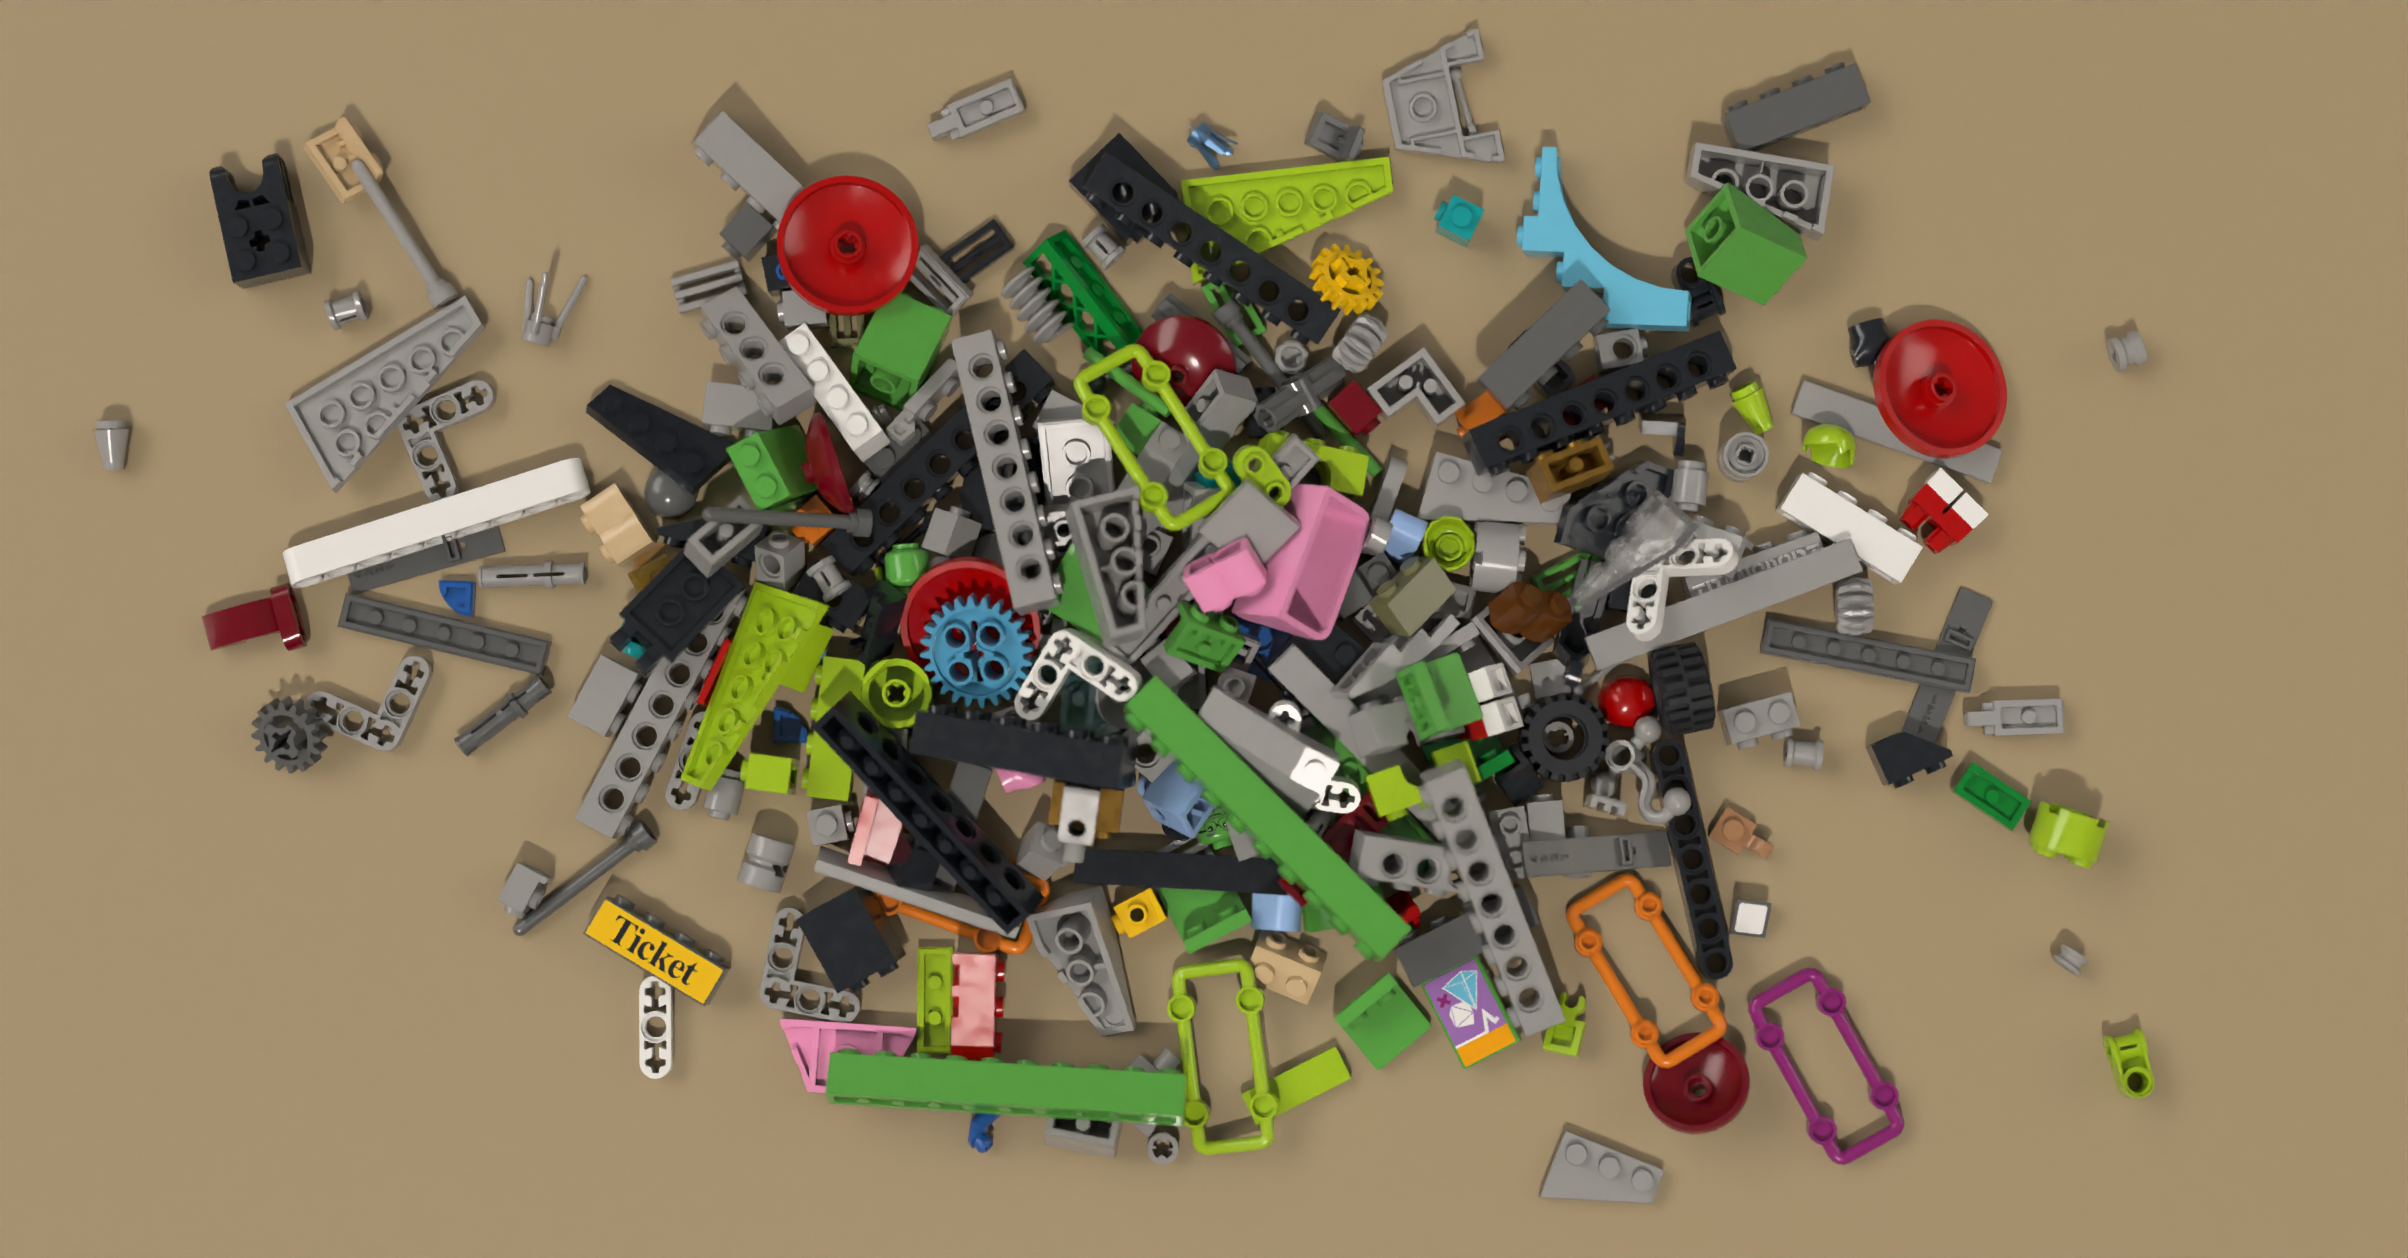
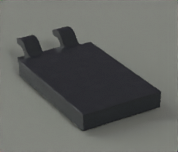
M684 547L619 613V617L625 623L609 638L611 640L610 643L619 652H622L633 638L637 639L647 649L636 661V667L645 676L653 671L663 657L672 664L745 589V585L724 566L707 578L684 554Z

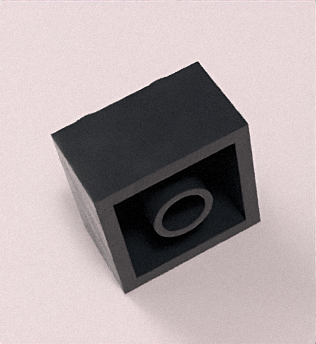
M1334 623L1331 633L1323 640L1307 639L1291 634L1269 660L1268 664L1272 665L1294 644L1336 686L1364 654L1366 649Z

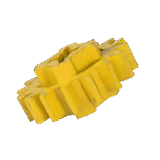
M1333 244L1330 249L1323 248L1310 266L1313 271L1310 273L1309 278L1317 281L1312 288L1314 291H1321L1323 293L1320 300L1322 302L1327 300L1332 302L1331 309L1335 311L1340 306L1343 308L1345 315H1348L1353 309L1356 315L1359 316L1364 310L1369 312L1383 295L1380 289L1384 285V281L1377 278L1381 273L1380 269H1372L1370 266L1373 261L1371 258L1363 259L1361 257L1362 251L1359 249L1352 253L1349 245L1346 244L1342 250L1336 244Z

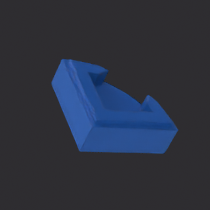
M439 580V590L446 603L459 614L474 617L476 582Z
M774 707L773 742L806 743L808 731L803 721L789 710Z

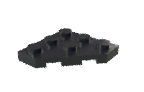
M1639 461L1564 507L1554 543L1634 569L1637 550L1647 542L1658 540L1672 489L1674 470L1649 461ZM1647 560L1649 565H1651L1652 560Z

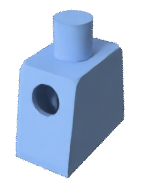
M1174 761L1153 783L1145 776H1142L1138 782L1137 791L1139 795L1143 796L1142 800L1152 817L1156 821L1194 839L1214 809L1202 798L1200 793L1203 790L1194 781L1191 783L1186 782L1176 772L1175 768L1178 765Z

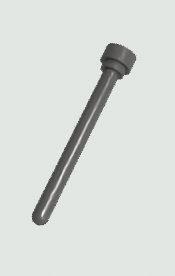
M1233 297L1216 310L1212 316L1219 325L1224 324L1227 329L1230 327L1276 388L1280 390L1279 384L1287 379L1243 322L1241 318L1244 316L1240 312L1242 307ZM1313 412L1299 417L1316 439L1325 440L1327 438L1328 432Z
M707 507L702 512L703 519L709 522L846 529V532L852 533L854 537H869L873 525L872 511L855 508L854 512H850L847 515Z
M642 820L630 827V833L626 835L624 842L543 902L536 910H533L518 921L513 927L514 934L517 936L525 935L635 850L640 852L642 849L647 851L658 841L650 828Z

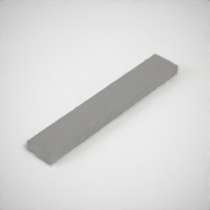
M1802 381L1791 412L1793 416L1819 425L1831 423L1843 426L1856 438L1987 484L1992 483L2003 451L1984 444L1973 452L1956 458L1941 459L1920 454L1903 444L1890 431L1876 405L1807 381Z
M820 846L813 869L817 873L1010 938H1016L1020 925L1007 935L971 896L956 891L951 892L935 884L932 885L930 891L899 887L887 868L864 860L861 866L847 863L849 855Z

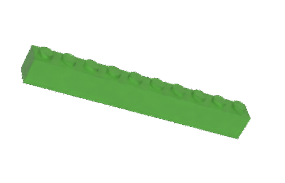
M1156 675L1125 705L1123 711L1127 715L1124 719L1128 725L1137 733L1143 730L1152 739L1149 743L1150 746L1161 757L1165 758L1168 755L1178 765L1175 768L1176 772L1186 782L1191 783L1194 781L1203 790L1200 794L1211 807L1216 809L1219 806L1228 815L1226 821L1239 834L1245 831L1254 840L1251 845L1264 859L1271 857L1280 866L1277 869L1278 873L1289 884L1293 885L1296 882L1305 891L1303 894L1304 899L1316 910H1319L1321 907L1331 917L1328 922L1338 933L1343 936L1347 933L1357 942L1354 948L1362 957L1368 961L1372 958L1376 962L1382 960L1412 929Z
M841 1049L840 1053L830 1052L825 1094L829 1104L1184 1126L1187 1076L1186 1074H1180L1179 1070L1170 1068L1160 1069L1159 1073L1145 1072L1143 1068L1136 1066H1127L1123 1070H1109L1108 1066L1102 1064H1090L1088 1068H1076L1073 1064L1067 1062H1054L1052 1066L1038 1065L1033 1060H1018L1017 1064L1003 1063L1001 1059L992 1057L982 1058L981 1062L967 1061V1058L958 1055H950L946 1059H932V1056L924 1053H913L910 1057H897L895 1053L889 1051H877L875 1055H864L855 1049Z

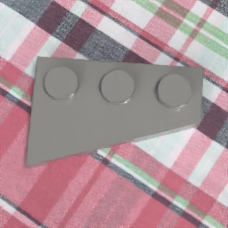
M1564 1130L1539 1197L1652 1204L1665 1170Z

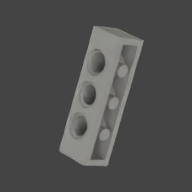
M737 286L701 306L703 321L700 322V326L709 340L715 339L719 344V352L726 364L729 366L734 364L737 368L740 382L747 391L753 390L757 395V403L766 417L772 415L777 424L781 425L815 405L813 387ZM733 330H741V331H742V332H740V333H738V334H731V333H730V332L733 331ZM753 355L761 356L758 359H749ZM773 380L780 381V383L776 385L767 384L768 382Z
M1355 829L1348 866L1367 885L1378 886L1379 881L1392 882L1391 887L1398 890L1412 891L1413 886L1425 887V893L1436 896H1445L1446 891L1457 892L1458 898L1462 899L1456 883L1462 880L1460 876L1456 880H1451V870L1443 851L1449 849L1447 844ZM1389 854H1394V865L1390 869L1384 870L1383 861L1385 857ZM1428 859L1429 867L1427 871L1422 875H1418L1417 865L1420 861ZM1477 861L1473 863L1469 868V873H1480L1484 869L1485 862ZM1489 893L1484 897L1492 898V893Z

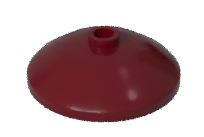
M1170 315L1158 319L1142 332L1136 344L1143 346L1149 352L1154 361H1161L1169 367L1171 372L1169 384L1184 407H1186L1214 369L1236 374L1234 352L1226 337L1214 325L1195 316ZM1132 358L1134 378L1142 383L1143 369L1137 359ZM1173 371H1181L1184 378H1177Z
M816 413L810 420L805 437L807 462L801 463L807 484L815 482L818 491L825 501L847 515L850 512H854L852 501L822 413Z
M1702 1032L1679 1035L1660 1047L1665 1054H1668ZM1722 1037L1671 1068H1661L1650 1058L1643 1076L1644 1096L1653 1115L1665 1126L1687 1134L1712 1132L1730 1123L1743 1109L1750 1091V1074L1744 1057L1732 1043ZM1698 1089L1706 1090L1702 1096L1694 1095Z

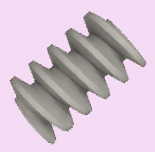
M1032 266L1011 279L1002 290L1001 296L1004 299L1014 297L1009 303V307L1011 310L1021 309L1017 314V319L1020 322L1029 320L1025 326V331L1027 333L1037 332L1032 341L1038 345L1049 343L1071 329L1074 323H1061L1067 312L1055 313L1053 311L1059 301L1058 299L1046 301L1045 298L1051 292V289L1039 290L1037 288L1042 282L1043 277L1039 276L1031 279L1030 274L1036 268Z

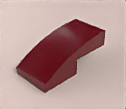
M271 597L202 616L211 651L245 643L250 639L280 633Z

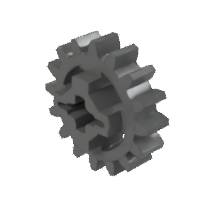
M287 696L281 701L278 698L272 700L257 712L259 717L252 721V725L258 728V730L251 734V738L260 741V744L255 749L256 751L266 752L267 755L264 758L266 763L273 759L276 762V770L279 771L284 766H287L289 774H292L298 769L304 772L321 760V753L328 747L322 740L328 736V732L320 730L319 726L324 723L323 718L315 720L313 715L316 709L314 707L306 710L304 709V700L300 699L293 704L291 697Z

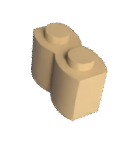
M616 483L580 506L584 513L580 517L582 523L591 535L597 532L603 542L599 549L610 564L615 561L623 567L657 544L621 486Z

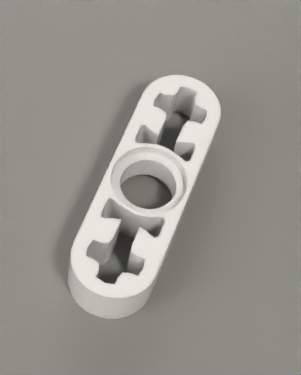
M650 976L641 983L639 988V1062L641 1071L647 1077L658 1079L669 1074L674 1065L673 988L656 977ZM654 981H658L660 988H665V994L659 996V1007L666 1005V1012L657 1010L647 1013V1006H654V996L647 993V989L654 986ZM654 1016L661 1017L666 1023V1031L660 1037L650 1035L647 1030V1023ZM666 1040L667 1048L659 1047V1057L666 1060V1065L661 1066L659 1072H655L654 1066L648 1065V1059L654 1057V1047L647 1048V1041L660 1043Z

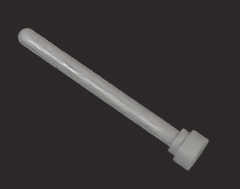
M360 159L354 160L351 164L353 172L427 284L426 291L429 294L427 299L433 308L438 309L451 302L458 296L451 282L446 283L444 278L440 279L364 161Z

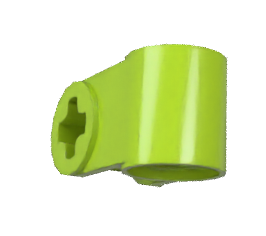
M2135 1028L2132 1030V1033L2112 1037L2110 1034L2103 1037L2104 1050L2111 1067L2117 1091L2128 1098H2144L2148 1096L2154 1088V1077L2148 1058L2147 1043L2142 1030ZM2131 1045L2129 1048L2120 1050L2121 1047ZM2133 1072L2140 1076L2142 1082L2141 1087L2135 1092L2131 1091L2127 1085V1079Z

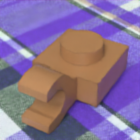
M1725 807L1708 835L1710 839L1736 855H1739L1745 847L1759 857L1767 859L1774 848L1771 844L1752 834L1757 824L1729 807Z

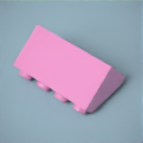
M1297 484L1291 490V497L1288 503L1282 508L1300 522V528L1263 564L1267 571V583L1264 584V588L1254 596L1246 597L1244 595L1237 597L1232 612L1251 622L1307 639L1323 640L1329 636L1333 629L1362 551V546L1369 532L1370 519L1365 509L1329 486Z

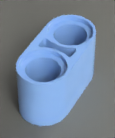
M1395 509L1389 521L1393 523L1392 532L1383 552L1390 561L1402 565L1407 559L1414 556L1428 522Z
M1252 893V922L1250 929L1300 932L1302 908L1289 895Z

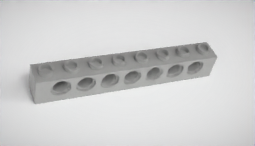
M992 329L951 340L1014 609L1021 616L1061 605L1059 594L1064 593V586L1060 573L1053 572L1051 560L1056 559V553L1051 538L1046 539L1043 526L1048 525L1044 506H1038L1035 493L1040 492V487L1035 471L1030 472L1027 459L1032 458L1027 438H1021L1019 426L1024 425V420L1019 404L1013 405L1011 393L1016 392V386L1011 371H1005L1003 360L1008 359L1003 338L998 339ZM985 365L993 366L990 376L986 378L978 377V371L981 367ZM990 399H1001V405L995 411L985 410L986 404ZM1008 431L1009 438L1005 443L1001 445L993 443L994 437L998 432ZM1009 464L1017 465V471L1014 476L1010 478L1001 477V472L1005 466ZM1018 497L1025 498V505L1020 511H1009V505L1013 499ZM1032 531L1033 539L1029 544L1024 546L1017 544L1018 536L1022 532ZM1034 564L1041 565V573L1037 578L1032 580L1025 578V572L1028 567Z
M745 588L723 611V615L718 621L712 622L701 633L707 640V645L702 652L694 653L689 646L672 664L663 657L653 669L576 814L575 820L612 839H617L619 834L625 835L634 820V817L630 814L636 802L642 804L651 788L647 782L652 772L658 773L667 758V754L663 751L669 740L674 742L679 736L684 725L680 721L686 709L691 711L696 704L700 694L696 690L702 678L707 679L715 661L713 657L719 646H722L724 639L730 640L733 629L729 627L736 615L741 617L749 599L746 597L748 589ZM685 664L690 670V678L687 682L678 684L673 677L674 670L679 665ZM663 696H670L674 703L673 710L668 715L663 716L657 710V702ZM647 727H653L657 733V740L652 746L646 747L641 742V732ZM630 758H635L640 763V772L634 778H629L624 772V764ZM614 789L620 790L624 796V802L618 809H612L607 802L608 794Z
M1457 758L1419 774L1423 786L1418 787L1419 794L1425 807L1432 805L1436 817L1430 820L1437 838H1445L1449 849L1443 851L1445 859L1451 871L1458 870L1462 881L1456 883L1457 889L1463 902L1470 901L1474 913L1468 915L1476 935L1483 933L1487 944L1481 946L1488 965L1495 964L1499 976L1494 977V981L1501 997L1508 996L1512 1007L1507 1008L1506 1011L1514 1029L1521 1027L1525 1036L1528 1037L1566 1021L1464 764ZM1451 797L1460 799L1459 805L1454 810L1447 811L1443 809L1447 799ZM1465 829L1472 830V836L1468 841L1462 843L1456 841L1460 831ZM1477 861L1485 862L1484 869L1480 873H1469V868L1473 863ZM1489 893L1497 894V899L1493 904L1489 906L1481 905L1485 895ZM1499 926H1510L1509 932L1505 936H1494V932ZM1516 956L1522 957L1521 964L1516 968L1506 967L1511 958ZM1524 989H1535L1534 994L1530 998L1519 999V995Z

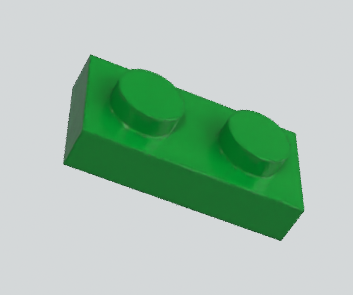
M1974 762L1969 763L1951 790L1952 793L2009 831H2013L2032 802Z

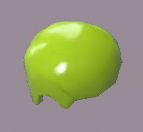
M1824 423L1811 427L1803 440V452L1810 448L1811 460L1813 462L1840 469L1851 468L1854 465L1856 440L1853 434L1846 428L1837 424Z
M1442 516L1432 521L1424 532L1422 539L1423 553L1425 557L1434 558L1443 571H1456L1466 566L1475 553L1474 533L1463 519L1454 516Z

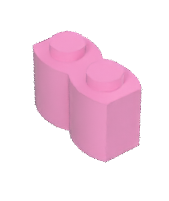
M1246 537L1236 540L1217 552L1205 555L1185 566L1183 580L1203 613L1212 610L1220 612L1229 607L1234 598L1244 595L1251 597L1259 593L1264 588V584L1267 583V571Z

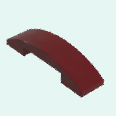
M1368 791L1360 798L1358 807L1352 812L1345 813L1321 836V839L1347 863L1350 859L1355 829L1378 833L1389 821L1386 815L1382 817L1377 816ZM1283 877L1279 879L1277 883L1303 908L1308 903L1303 897L1305 891L1296 882L1291 885Z

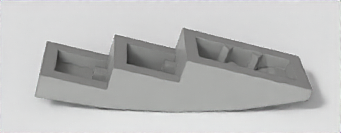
M1452 613L1432 614L1411 637L1397 635L1390 643H1372L1331 690L1330 694L1334 698H1354L1384 685L1394 679L1396 673L1419 662L1436 649L1460 623Z

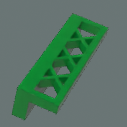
M1066 230L1047 238L1022 262L1026 268L1036 267L1031 275L1034 278L1043 277L1039 285L1042 289H1051L1048 297L1051 300L1058 299L1059 303L1056 307L1060 312H1067L1065 319L1068 323H1074L1072 328L1088 348L1092 347L1107 357L1109 355L1103 349V339L1110 340L1117 350L1130 344H1136L1143 329ZM1043 254L1051 263L1052 274L1045 273L1036 262ZM1061 284L1068 285L1072 290L1073 302L1067 301L1061 294ZM1082 311L1089 312L1094 319V329L1087 328L1083 323Z

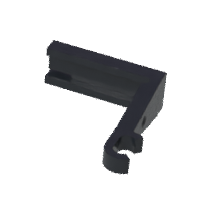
M1582 556L1569 596L1573 621L1559 631L1553 651L1554 656L1566 668L1563 679H1565L1564 684L1576 688L1579 686L1583 668L1588 664L1590 652L1584 638L1597 633L1616 569L1614 565L1608 564L1603 584H1601L1600 580L1605 563L1591 559L1586 579H1583L1589 560Z

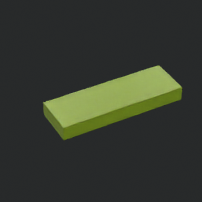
M918 947L917 1053L951 1054L952 984H954L952 954L954 953V947Z
M1336 1046L1268 1080L1270 1092L1275 1094L1280 1103L1279 1111L1274 1117L1351 1079ZM1255 1087L1241 1093L1248 1109L1250 1100L1256 1095ZM1253 1117L1256 1125H1260L1259 1120Z

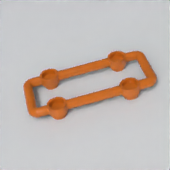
M902 824V828H901L900 833L902 832V833L912 834V833ZM1008 858L1015 865L1017 858ZM1019 870L1045 897L1037 908L1046 905L1050 893L1049 882ZM871 891L884 915L890 916L901 913L974 940L975 946L982 952L989 953L998 949L1009 954L1019 955L1028 950L1033 940L1027 919L1024 921L1018 940L1014 941L1001 934Z
M1622 873L1574 901L1566 911V919L1575 934L1574 948L1576 952L1583 957L1590 958L1630 1023V1039L1632 1043L1638 1048L1646 1049L1650 1058L1657 1066L1671 1068L1719 1040L1727 1030V1021L1717 1005L1719 1002L1718 990L1713 985L1702 981L1661 914L1663 910L1661 898L1653 892H1647L1636 875ZM1625 887L1630 889L1636 899L1634 902L1635 914L1641 920L1651 923L1692 990L1690 994L1692 1006L1700 1012H1706L1713 1023L1711 1028L1668 1054L1663 1052L1657 1042L1659 1038L1657 1026L1652 1021L1642 1018L1602 953L1603 940L1601 935L1596 930L1587 928L1580 917V914Z

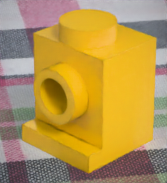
M1152 888L1114 906L1116 914L1110 916L1119 935L1127 933L1129 939L1167 919ZM1134 908H1140L1144 913L1143 919L1139 922L1133 921L1130 917V912Z

